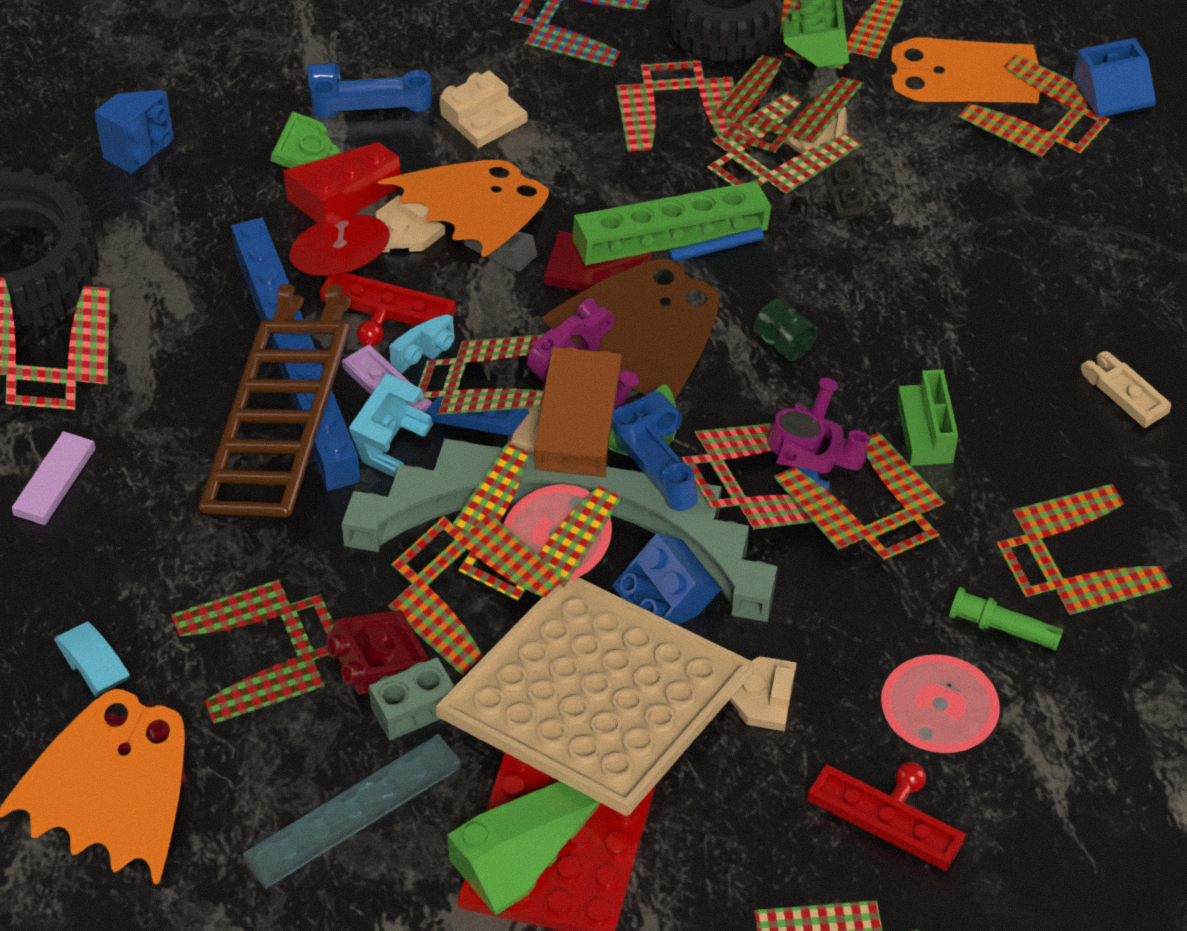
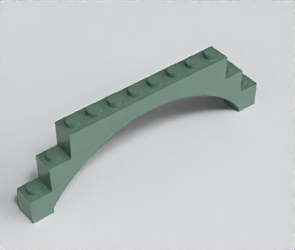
M444 439L434 470L399 464L388 497L375 493L353 491L342 522L344 546L379 552L382 544L402 532L431 519L462 510L503 448ZM528 452L530 455L526 468L511 503L519 502L529 493L551 485H574L593 492L598 486L622 496V499L611 515L632 522L654 534L660 533L683 539L732 605V616L768 622L776 585L777 566L761 561L745 560L749 526L733 521L717 520L720 508L712 509L697 483L698 501L695 506L684 511H676L667 506L665 497L649 478L639 471L607 467L606 478L535 470L534 453ZM708 484L716 499H721L722 486Z

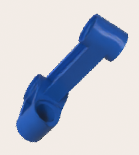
M336 63L307 65L312 111L321 118L333 117L339 111L406 107L413 112H422L432 106L431 77L422 70L410 71L404 77L340 81V71Z
M654 391L614 410L612 424L618 448L627 452L665 497L669 508L676 511H684L695 506L698 501L694 472L692 467L683 463L662 439V437L671 435L680 427L682 416L663 393Z

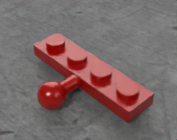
M346 272L329 275L320 290V301L325 302L327 286L340 285L343 288L341 296H349L351 299L349 309L372 314L371 319L361 323L357 329V338L364 346L371 345L374 347L382 341L384 336L382 325L386 318L417 326L446 314L453 317L456 312V301Z
M906 762L900 765L895 774L897 785L889 796L826 764L809 790L807 801L945 871L948 870L963 845L966 834L904 803L910 793L921 790L925 785L926 773L922 766L915 762Z

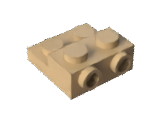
M490 70L483 74L473 73L466 83L458 87L448 86L440 96L441 115L477 148L528 122L527 112L509 97L508 86Z

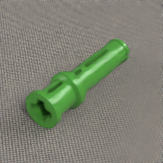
M959 587L949 613L950 618L960 617L977 623L978 628L983 630L989 627L999 629L1056 651L1064 630L1063 628L998 606V602L993 598L989 597L985 600L966 593L965 588Z

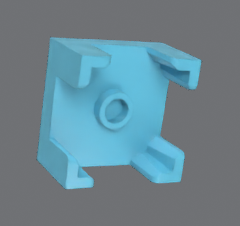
M388 373L385 374L349 427L363 463L392 477L396 476L399 464L404 465V463L384 452L389 450V444L400 427L420 436H425L433 425L430 415L406 403L407 401L415 404L417 400L422 401L424 394L421 388Z

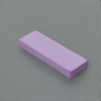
M366 345L342 360L343 369L371 395L386 373L412 384L371 345ZM423 398L422 401L417 400L415 404L406 401L407 405L424 413L432 404L428 398Z
M63 431L12 506L13 515L46 525L95 451L94 441Z

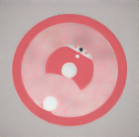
M566 484L551 485L537 489L523 497L511 509L503 525L538 555L562 522L591 492L578 486ZM610 517L569 581L590 571L604 556L612 534Z
M923 655L902 663L888 676L881 696L885 718L891 728L901 738L918 748L939 753L964 751L984 741L995 728L1000 711L997 692L988 677L974 665L947 655Z

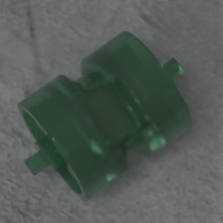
M781 298L772 300L760 311L753 327L754 332L769 345H774V349L789 361H795L805 355L811 349L818 334L816 325L803 315L798 314L796 309Z

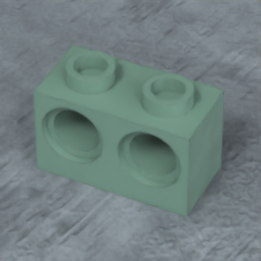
M437 657L427 662H419L408 670L393 676H385L376 683L369 685L371 708L390 741L440 720L441 718L436 716V705L455 686Z

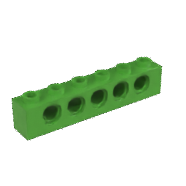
M757 181L574 215L572 240L584 264L590 265L652 251L657 252L687 246L761 227L762 231L768 230L771 204Z

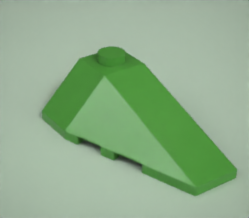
M801 0L800 9L794 10L791 14V22H785L783 25L784 44L818 67L838 68L845 63H849L842 0Z
M559 781L481 813L447 835L449 860L496 916L532 891L536 886V880L547 866H552L558 858L559 851L569 839H573L600 806V802Z

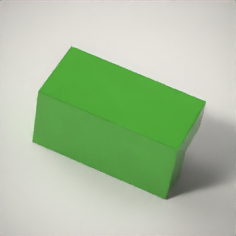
M944 369L923 370L920 385L898 387L897 405L909 463L911 466L953 463L958 432Z

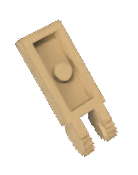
M1103 351L1097 355L1098 365L1092 360L1082 363L1081 373H1083V376L1092 385H1097L1098 388L1142 427L1146 428L1170 413L1171 403L1126 363H1121L1108 351Z

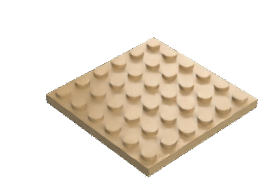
M578 577L568 581L564 588L558 585L545 598L542 597L436 705V716L628 817L753 673L754 662Z

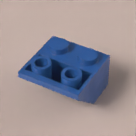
M1135 38L1078 50L1073 79L1098 118L1155 106L1156 99L1149 60Z
M163 90L116 94L94 111L103 158L130 174L146 164L150 158L162 148L168 146L174 139L167 93Z
M660 533L655 534L612 584L622 599L676 625H680L698 616L721 590L683 539Z

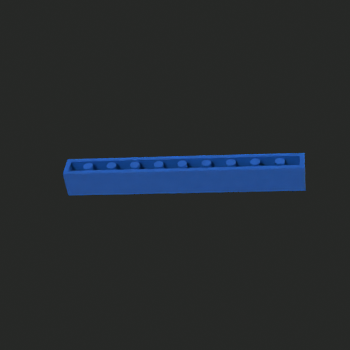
M262 217L231 225L235 254L261 321L273 320L278 306L277 294L280 285L290 284L264 219ZM300 310L296 311L293 320H304ZM271 333L269 337L272 349L316 350L310 334ZM278 363L284 379L320 380L323 371L322 364ZM332 389L312 448V454L327 491L361 482L358 454ZM289 393L295 410H310L315 394Z

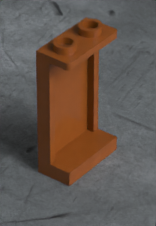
M552 347L534 448L535 470L606 478L607 453L620 373L622 372V354L609 351L578 350L572 347Z

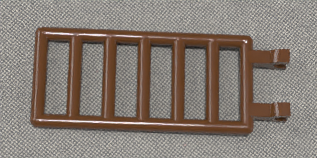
M280 285L277 294L278 306L273 320H263L259 324L199 503L200 512L204 514L284 518L292 514L350 331V324L347 321L341 320L343 312L348 310L351 299L349 296H341L343 288L340 285L327 286L325 293L326 305L321 320H293L296 311L300 310L304 299L302 296H293L295 290L293 285ZM271 333L334 334L329 350L266 349ZM261 363L324 364L320 380L256 379ZM251 392L315 394L310 410L246 408ZM241 422L305 424L300 441L236 439ZM231 452L295 455L290 472L226 469ZM221 483L285 486L280 503L216 500Z

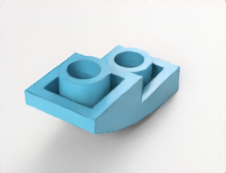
M446 314L417 325L389 345L391 365L402 374L411 365L416 364L422 354L434 360L443 350L449 349L455 338L453 317Z
M88 621L55 637V642L72 670L78 669L94 696L128 680L130 674L117 654Z

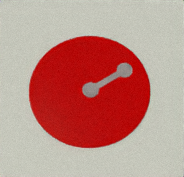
M360 214L350 215L328 230L316 224L303 232L295 240L290 250V260L298 270L311 275L326 276L349 272L366 265L381 254L389 242L390 232L387 225L380 219Z

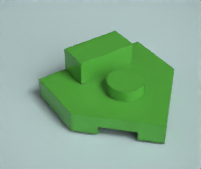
M292 111L272 152L270 161L293 168L340 154L341 152L336 145L332 144L327 135L328 131L322 122Z

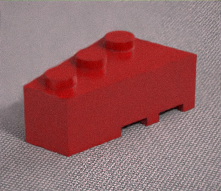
M380 142L283 170L287 200L327 230L348 216L358 213L400 188L397 185L377 183L379 180L401 175L399 156Z

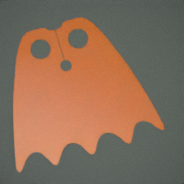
M482 160L440 166L382 179L377 182L378 184H391L402 187L404 193L399 199L402 203L426 205L429 208L426 221H446L453 224L455 227L452 236L453 240L474 239L482 244V257L491 254L525 226L543 206L549 195V190L546 186L537 180L524 177L520 173L519 168L504 160ZM493 167H502L509 171V175L504 178H497L492 176L489 170ZM527 185L535 188L537 193L534 196L526 197L520 195L517 192V188ZM498 186L502 191L494 192L491 190V187Z
M113 689L104 693L83 710L36 760L1 805L0 818L17 809L26 810L30 814L32 838H38L46 831L55 827L65 828L70 836V847L73 855L79 854L89 845L101 843L109 851L113 872L119 871L135 858H142L148 862L153 883L155 885L158 884L162 876L171 841L180 795L185 746L182 717L175 710L162 705L146 707L139 702L136 695L121 689ZM115 703L123 704L128 710V717L125 723L117 727L108 725L104 717L107 708ZM155 720H164L170 727L168 738L158 744L150 742L146 737L147 727ZM124 742L129 743L131 746L130 753L125 756L120 755L118 752L120 744Z

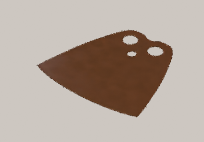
M656 259L639 264L591 286L542 317L547 326L553 330L564 323L569 317L578 316L577 309L582 302L587 299H593L599 307H605L615 317L613 327L598 340L599 351L622 354V371H632L639 378L638 385L633 386L632 389L647 395L655 391L659 386L666 384L671 389L675 400L705 348L717 316L719 294L715 288L706 282L689 278L685 274V270L669 259ZM658 269H667L673 273L674 280L668 285H661L654 281L653 274ZM693 290L702 291L706 295L707 301L702 306H692L686 300L687 293ZM669 298L671 304L669 306H662L659 302L660 299ZM576 334L571 336L570 338L581 348L580 336Z

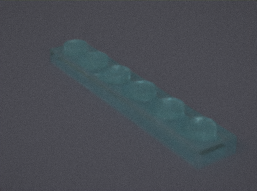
M437 734L243 853L244 861L265 889L459 770L461 768L460 759L440 735Z

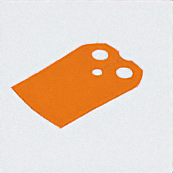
M917 37L903 41L893 47L891 61L896 64L897 72L892 75V81L895 91L919 102L1038 103L1040 91L1021 80L1004 66L1015 54L1038 65L1039 63L1034 46L1031 44L990 43ZM909 49H918L924 56L919 61H910L905 58L904 53ZM937 66L943 67L945 71L941 74H938L934 72L933 69ZM910 77H919L925 82V85L921 89L914 90L908 88L905 81Z

